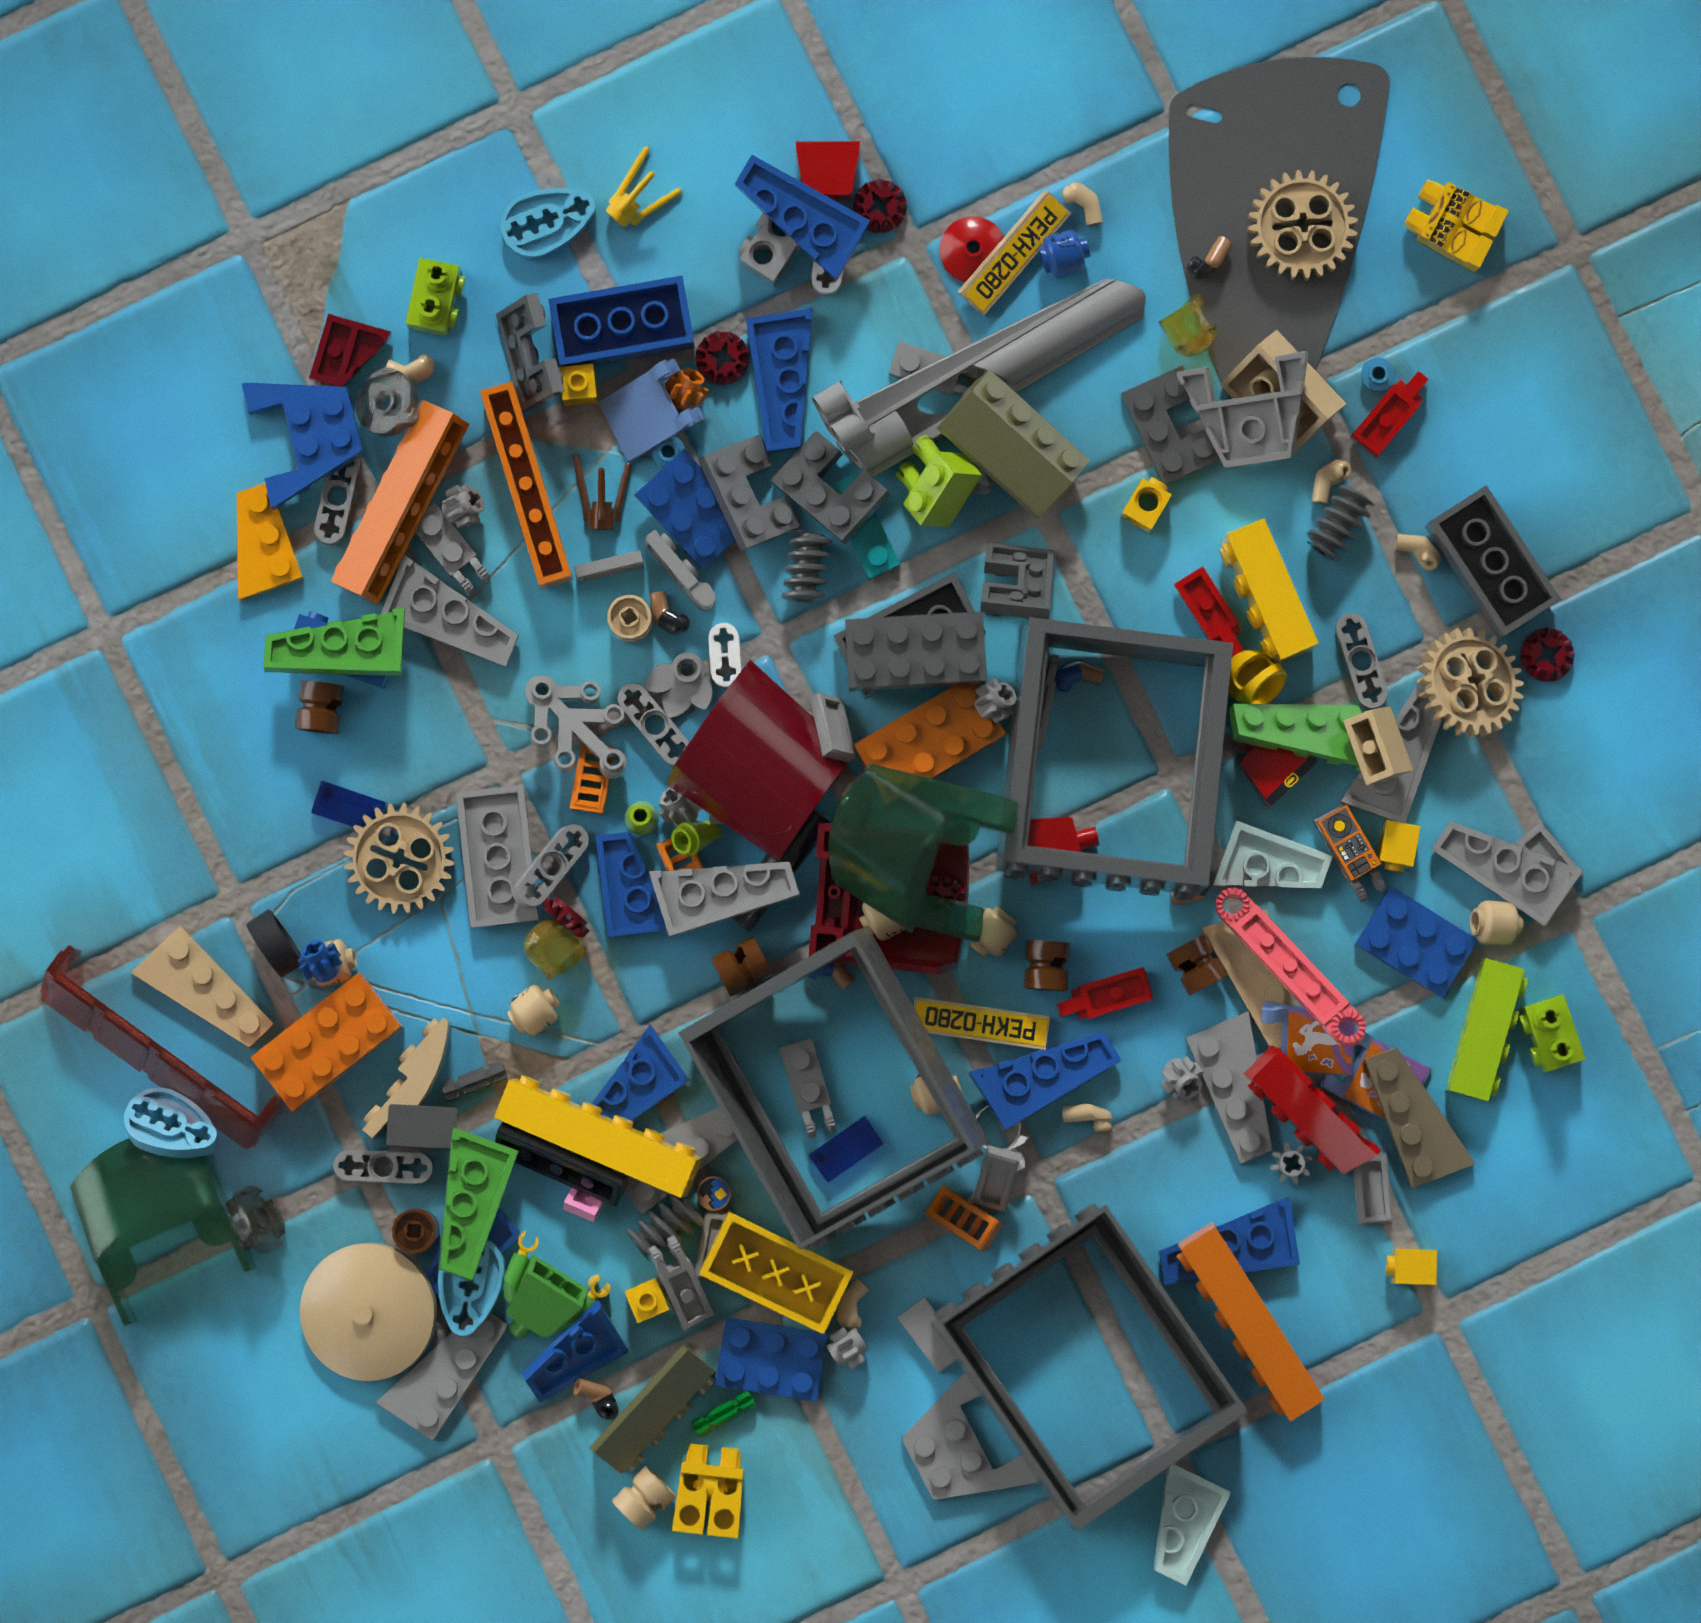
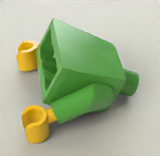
M523 1231L517 1240L520 1249L518 1253L513 1254L504 1274V1298L509 1302L506 1313L514 1319L509 1329L519 1339H525L531 1331L542 1338H548L554 1332L560 1333L570 1327L595 1302L597 1297L607 1296L610 1292V1284L606 1283L600 1291H595L594 1286L601 1277L596 1274L589 1278L587 1289L537 1256L532 1255L529 1259L527 1257L529 1252L534 1251L538 1247L539 1240L536 1236L531 1247H524L522 1239L526 1231Z

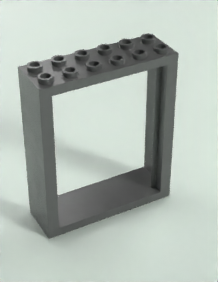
M1029 617L1021 630L1015 684L1017 699L1013 705L1016 712L1012 714L995 871H1003L1004 877L1023 879L1024 874L1038 876V881L1045 883H1058V878L1072 880L1071 885L1077 887H1092V883L1105 884V889L1110 891L1123 892L1126 891V887L1139 888L1140 894L1158 896L1160 891L1173 893V898L1181 900H1193L1194 895L1198 896L1209 886L1233 643ZM1049 647L1204 667L1184 865L1027 846Z
M868 926L846 935L678 1032L799 1250L807 1245H810L812 1250L820 1247L838 1236L836 1229H839L841 1234L847 1232L867 1220L866 1212H868L870 1217H873L894 1205L896 1201L893 1197L895 1196L898 1197L899 1201L906 1199L925 1187L923 1183L925 1179L930 1185L953 1172L952 1164L956 1163L958 1168L965 1166L983 1155L984 1153L981 1148L990 1143ZM851 952L955 1139L821 1213L722 1036L719 1027Z
M1095 1203L1075 1215L1077 1222L1070 1227L1065 1223L1048 1233L1046 1236L1050 1241L1043 1246H1040L1039 1243H1034L1018 1254L1021 1259L1020 1262L1014 1266L1010 1262L1005 1263L990 1274L993 1278L991 1282L985 1286L982 1282H978L963 1292L962 1295L965 1300L958 1305H955L954 1302H949L933 1313L937 1319L931 1323L1071 1529L1077 1531L1248 1412L1107 1205L1097 1207ZM1093 1237L1213 1412L1090 1499L1083 1502L963 1326Z

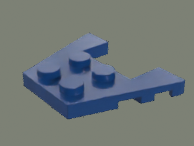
M242 383L248 413L251 416L284 407L298 469L264 478L270 505L273 510L280 509L289 499L297 494H303L325 476H331L364 454L347 387Z

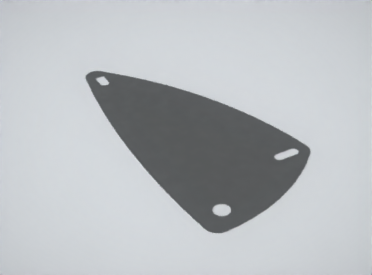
M1298 57L1270 60L1220 73L1179 92L1172 99L1169 107L1168 142L1169 173L1176 235L1193 308L1211 360L1221 382L1260 342L1276 330L1281 333L1297 352L1308 351V363L1316 370L1352 267L1374 180L1390 86L1388 74L1381 66L1374 63L1332 57ZM1348 83L1356 85L1361 92L1360 101L1351 107L1341 104L1337 96L1339 88ZM1190 104L1215 109L1221 112L1222 119L1218 123L1192 118L1187 115L1186 108ZM1297 170L1301 171L1303 179L1308 178L1311 170L1315 173L1316 181H1320L1324 175H1328L1326 185L1329 187L1338 182L1339 186L1336 193L1340 195L1348 192L1349 194L1343 202L1344 205H1355L1354 210L1348 214V217L1358 218L1357 224L1349 227V229L1357 232L1356 238L1346 239L1353 245L1352 250H1341L1346 257L1345 261L1341 263L1334 259L1336 268L1333 272L1324 266L1322 278H1318L1315 272L1311 271L1308 281L1304 280L1302 272H1298L1295 279L1291 280L1290 270L1287 269L1281 276H1278L1279 266L1277 264L1267 269L1266 264L1269 258L1264 256L1257 259L1256 257L1261 246H1250L1251 240L1257 237V234L1247 233L1248 227L1256 224V222L1248 219L1249 213L1259 212L1252 206L1254 199L1264 201L1259 194L1261 188L1271 192L1269 184L1271 179L1276 180L1281 185L1283 173L1286 172L1290 179L1294 180ZM1314 200L1309 203L1312 213L1316 215L1326 213L1327 208L1322 201ZM1279 203L1275 206L1279 216L1287 218L1293 215L1292 207L1289 204ZM1299 219L1294 226L1273 225L1272 228L1274 230H1281L1298 226L1301 228V232H1306L1310 225L1332 226V222L1323 221L1307 225L1304 223V219ZM1318 233L1312 236L1313 244L1316 247L1326 248L1329 246L1330 242L1326 235ZM1219 236L1229 239L1232 247L1221 266L1203 279L1194 278L1195 275L1187 272L1186 267L1193 256H1198L1204 261ZM1283 236L1278 239L1281 249L1291 251L1296 248L1293 238ZM1226 392L1228 398H1229V399H1233V398Z

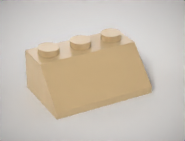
M1276 330L1260 342L1220 385L1233 399L1281 391L1275 357L1277 355L1295 353L1297 350ZM1308 362L1294 453L1346 405L1343 399Z

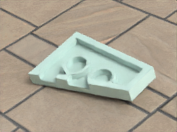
M1236 820L1213 885L1321 888L1333 855Z
M1175 1464L1167 1468L1153 1568L1155 1571L1183 1585H1187L1231 1492Z

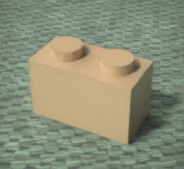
M1391 706L1371 709L1343 721L1366 785L1386 782L1413 771Z

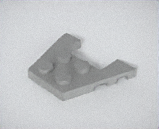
M1308 351L1277 355L1275 357L1281 391L1215 401L1209 366L1177 372V378L1180 384L1184 385L1190 397L1189 401L1204 423L1205 431L1225 468L1288 459L1294 456Z
M965 1373L951 1385L938 1401L901 1438L932 1499L949 1498L1039 1482L1021 1455L995 1469L992 1468L961 1409V1405L980 1396Z

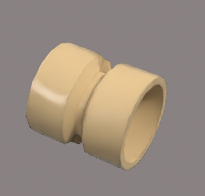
M624 595L612 602L608 609L607 621L612 633L618 640L625 643H637L644 640L650 634L653 627V617L648 604L642 598L635 595Z
M646 1465L632 1479L633 1486H625L612 1499L613 1504L641 1531H644L655 1520V1511L657 1509L664 1510L677 1497L673 1490Z

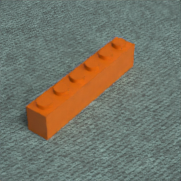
M513 381L481 390L480 394L539 587L543 590L573 581L574 579Z
M422 400L418 410L412 416L411 423L403 439L396 448V453L388 469L382 475L381 483L372 500L368 503L357 530L351 536L350 544L342 560L335 568V573L331 579L332 583L353 595L379 605L470 425L469 423L448 410Z
M1213 1222L1177 1243L1182 1251L1177 1255L1178 1259L1187 1273L1194 1270L1200 1281L1195 1285L1204 1300L1207 1302L1211 1298L1219 1309L1213 1314L1223 1330L1230 1327L1237 1339L1232 1341L1242 1359L1249 1356L1255 1367L1250 1372L1260 1388L1267 1384L1274 1395L1268 1400L1277 1415L1281 1416L1285 1413L1291 1422L1324 1401L1323 1395Z

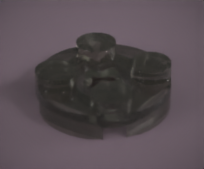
M383 368L371 374L367 379L370 383L366 386L365 391L360 389L356 399V415L361 425L381 437H391L399 434L405 428L412 427L418 419L416 410L418 408L419 394L415 379L393 368ZM388 396H390L391 403L386 409L383 407V403H386Z
M252 1185L246 1186L234 1193L232 1199L226 1201L225 1209L238 1231L237 1238L242 1248L247 1251L254 1249L259 1253L266 1254L283 1244L284 1241H280V1236L285 1234V1223L275 1202L272 1199L265 1201L259 1195L264 1192L262 1189Z

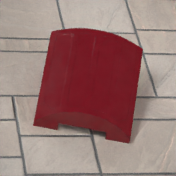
M749 660L719 699L674 764L667 785L774 859L780 861L801 828L848 763L822 756L814 717L754 662Z
M819 823L816 858H820L816 920L815 924L811 925L809 957L846 935L864 928L859 920L860 917L864 916L862 910L863 903L885 891H891L894 895L901 894L912 915L908 919V928L888 940L880 941L873 934L891 968L937 975L956 969L962 948L967 907L963 918L953 927L936 930L923 925L919 921L913 910L912 898L916 887L924 879L934 875H946L955 879L963 887L968 905V833ZM933 889L934 902L926 910L938 908L945 916L947 915L945 904L954 896L941 897ZM851 952L834 961L836 963L858 965Z

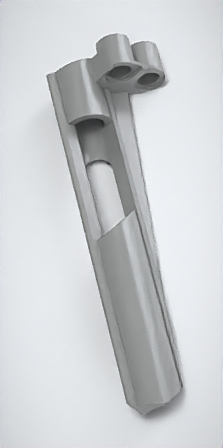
M1103 279L856 402L852 401L843 387L842 380L812 397V400L827 431L833 436L843 454L860 470H864L871 477H875L914 454L912 446L913 444L917 445L915 441L919 437L928 435L934 442L944 436L937 427L948 413L928 414L921 411L917 406L918 401L924 395L970 368L984 371L990 369L1017 393L1142 319L1146 296L1142 289L1115 279Z

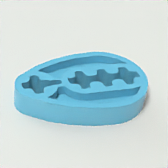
M549 188L520 195L514 198L503 211L501 232L504 241L510 250L520 257L526 259L547 257L571 243L585 230L596 212L594 199L587 192L569 188ZM581 199L583 204H590V206L585 208V215L580 216L578 211L564 214L575 207L574 201ZM545 212H549L551 216H558L554 220L555 226L552 228H548L547 224H542L538 227L539 232L537 234H533L531 230L524 231L522 233L523 239L518 241L515 236H508V234L513 232L512 226L518 224L520 228H525L528 226V219L534 218L535 222H540L544 219L543 214Z
M162 1087L144 1090L137 1094L126 1107L124 1124L127 1134L132 1143L144 1151L172 1158H194L208 1156L218 1148L219 1138L217 1131L209 1117L198 1105L174 1090ZM148 1109L150 1117L158 1119L162 1115L165 1123L157 1121L154 1125L148 1115H142L138 1118L136 1113H143ZM175 1122H178L179 1128L172 1127L170 1131L167 1130L166 1124L173 1125ZM205 1134H208V1141L202 1140L200 1143H197L196 1137L202 1138Z
M488 1239L483 1249L485 1254L481 1256L478 1266L482 1267V1271L475 1274L473 1279L474 1283L479 1284V1289L472 1291L471 1296L465 1295V1289L460 1288L461 1281L467 1280L440 1270L438 1273L439 1298L443 1314L451 1331L460 1336L472 1334L484 1322L493 1309L502 1288L505 1274L504 1257L499 1248ZM468 1302V1317L473 1318V1324L467 1325L465 1330L460 1329V1323L454 1322V1318L462 1314L464 1304Z

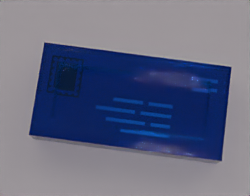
M321 781L310 813L350 827L358 825L364 828L366 823L363 816L367 815L374 820L376 818L375 808L378 807L384 813L387 803Z
M863 1116L810 1153L809 1157L827 1183H829L884 1143L866 1117Z

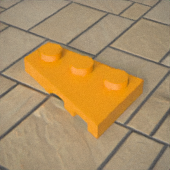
M265 483L237 493L239 601L304 579L280 510H273L271 508Z

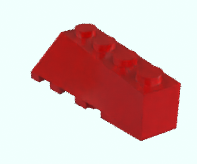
M1271 1045L1244 1073L1250 1081L1247 1085L1248 1089L1258 1099L1262 1100L1266 1097L1274 1105L1270 1111L1283 1124L1289 1121L1297 1129L1293 1135L1306 1148L1311 1144L1319 1152L1316 1156L1317 1160L1330 1172L1335 1168L1345 1174L1376 1157L1382 1151L1374 1142H1370L1358 1133L1361 1129L1342 1112L1338 1113L1335 1110L1336 1104L1320 1089H1315L1312 1086L1314 1084L1313 1081L1277 1047Z

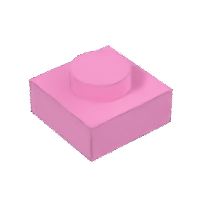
M571 1188L564 1201L563 1210L594 1223L605 1202Z

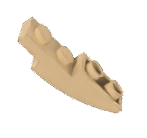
M443 1017L440 1021L434 1018L422 1031L421 1034L425 1037L417 1047L411 1044L399 1057L402 1064L398 1067V1070L407 1079L404 1082L398 1079L386 1093L390 1097L381 1108L376 1104L363 1119L367 1124L362 1130L372 1139H375L387 1126L388 1107L390 1104L422 1105L439 1075L449 1042L451 1022Z

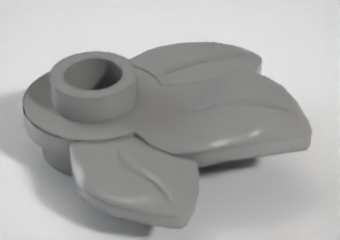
M683 653L678 655L672 663L657 665L645 681V690L663 693V707L669 718L683 714L691 704L706 710L712 699L711 684L704 677V663L700 657L693 653ZM685 664H691L694 667V673L691 676H684L681 669Z

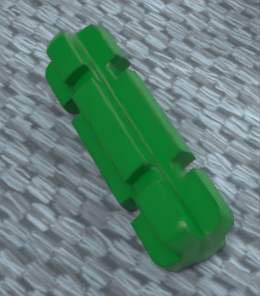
M745 1391L736 1396V1400L732 1401L731 1399L707 1412V1416L704 1417L702 1415L693 1420L691 1424L697 1436L703 1437L710 1433L712 1428L715 1427L717 1429L739 1417V1413L743 1411L746 1413L755 1408L756 1402L751 1393Z

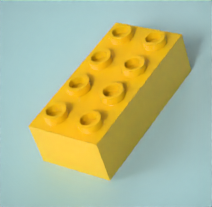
M1265 518L1227 533L1222 540V548L1219 549L1225 566L1227 568L1232 566L1235 572L1236 579L1233 580V584L1239 598L1245 597L1248 602L1249 610L1246 611L1252 628L1254 630L1259 628L1263 637V641L1260 642L1262 652L1270 660L1272 659L1274 664H1282L1312 651L1319 642Z
M728 1211L698 1273L709 1280L824 1334L851 1279L853 1271L806 1248L799 1250L796 1243Z

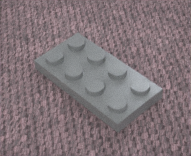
M515 785L456 792L470 928L539 921L538 906L531 908L522 907L515 901L513 896L515 883L533 862L525 786ZM535 884L524 886L527 890L525 897L527 899L531 897L536 898V895L533 893L536 888Z

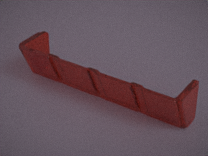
M68 945L65 950H61L45 972L40 990L42 992V1001L81 1030L90 1031L96 1041L137 1071L141 1072L143 1070L146 1072L148 1078L159 1087L168 1088L186 1096L205 1112L215 1128L241 1147L248 1149V1147L251 1148L253 1146L255 1148L283 1110L281 1106L284 1101L280 1095H274L260 1115H255L66 977V973L80 956L82 950L72 945Z

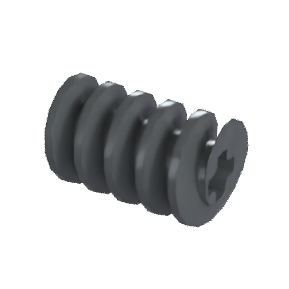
M1340 485L1338 488V492L1342 497L1333 496L1330 502L1334 508L1325 507L1322 511L1326 519L1317 518L1314 522L1318 530L1310 529L1307 532V536L1311 540V542L1307 541V543L1317 552L1334 562L1340 561V558L1334 552L1336 549L1347 551L1348 549L1342 541L1343 538L1350 540L1356 538L1350 528H1363L1358 517L1370 518L1371 514L1365 508L1366 505L1375 506L1363 494L1346 485Z
M791 530L799 538L791 539L789 546L798 551L790 552L787 555V559L795 564L787 566L785 572L794 578L784 580L783 586L792 591L782 593L781 598L801 603H814V599L825 597V594L817 590L816 586L827 583V580L818 576V572L828 571L829 569L828 566L820 563V559L830 557L831 554L823 550L822 546L832 544L833 540L820 533Z
M672 1194L670 1196L671 1208L663 1203L659 1204L661 1216L650 1211L648 1213L651 1222L649 1225L642 1220L637 1221L639 1233L630 1228L626 1230L628 1236L647 1260L648 1255H650L648 1249L656 1246L657 1249L661 1247L669 1252L667 1239L674 1235L677 1241L681 1243L683 1239L680 1230L685 1231L689 1235L694 1233L691 1225L692 1221L700 1226L704 1225L702 1216L687 1197L680 1199Z

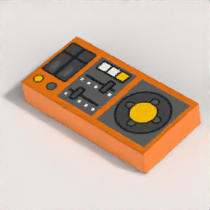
M1347 805L1316 822L1350 881L1381 864Z

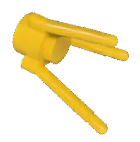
M649 147L643 148L617 192L608 201L610 205L605 210L624 229L630 223L636 227L642 219L682 193V190L677 188L639 213L636 212L641 206L635 199L653 179L655 173L650 171L629 195L625 192L649 153Z

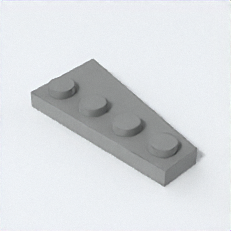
M1452 821L1449 822L1431 848V850L1543 926L1547 924L1583 872L1582 869Z
M1249 1011L1185 1038L1195 1062L1204 1071L1201 1076L1240 1164L1272 1150L1264 1099H1258L1248 1089L1247 1085L1250 1081L1244 1075L1246 1070L1257 1060Z
M720 1107L661 1133L665 1136L664 1142L674 1146L677 1142H681L695 1148L694 1154L703 1158L698 1170L738 1140ZM631 1176L624 1192L642 1215L669 1194Z
M490 1312L484 1322L472 1334L460 1336L451 1332L376 1403L431 1440H434L510 1324ZM468 1317L460 1324V1329L465 1330L467 1325L473 1324V1318Z

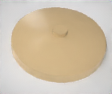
M358 1243L333 1252L323 1259L312 1271L301 1296V1327L310 1349L330 1370L353 1380H382L406 1370L425 1352L436 1327V1297L426 1273L410 1256L399 1249L385 1244Z

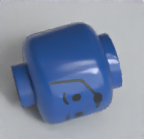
M1073 230L1049 235L1043 239V246L1038 247L1044 272H1050L1055 278L1083 271L1085 268V258L1090 257L1086 238L1079 239L1077 233Z

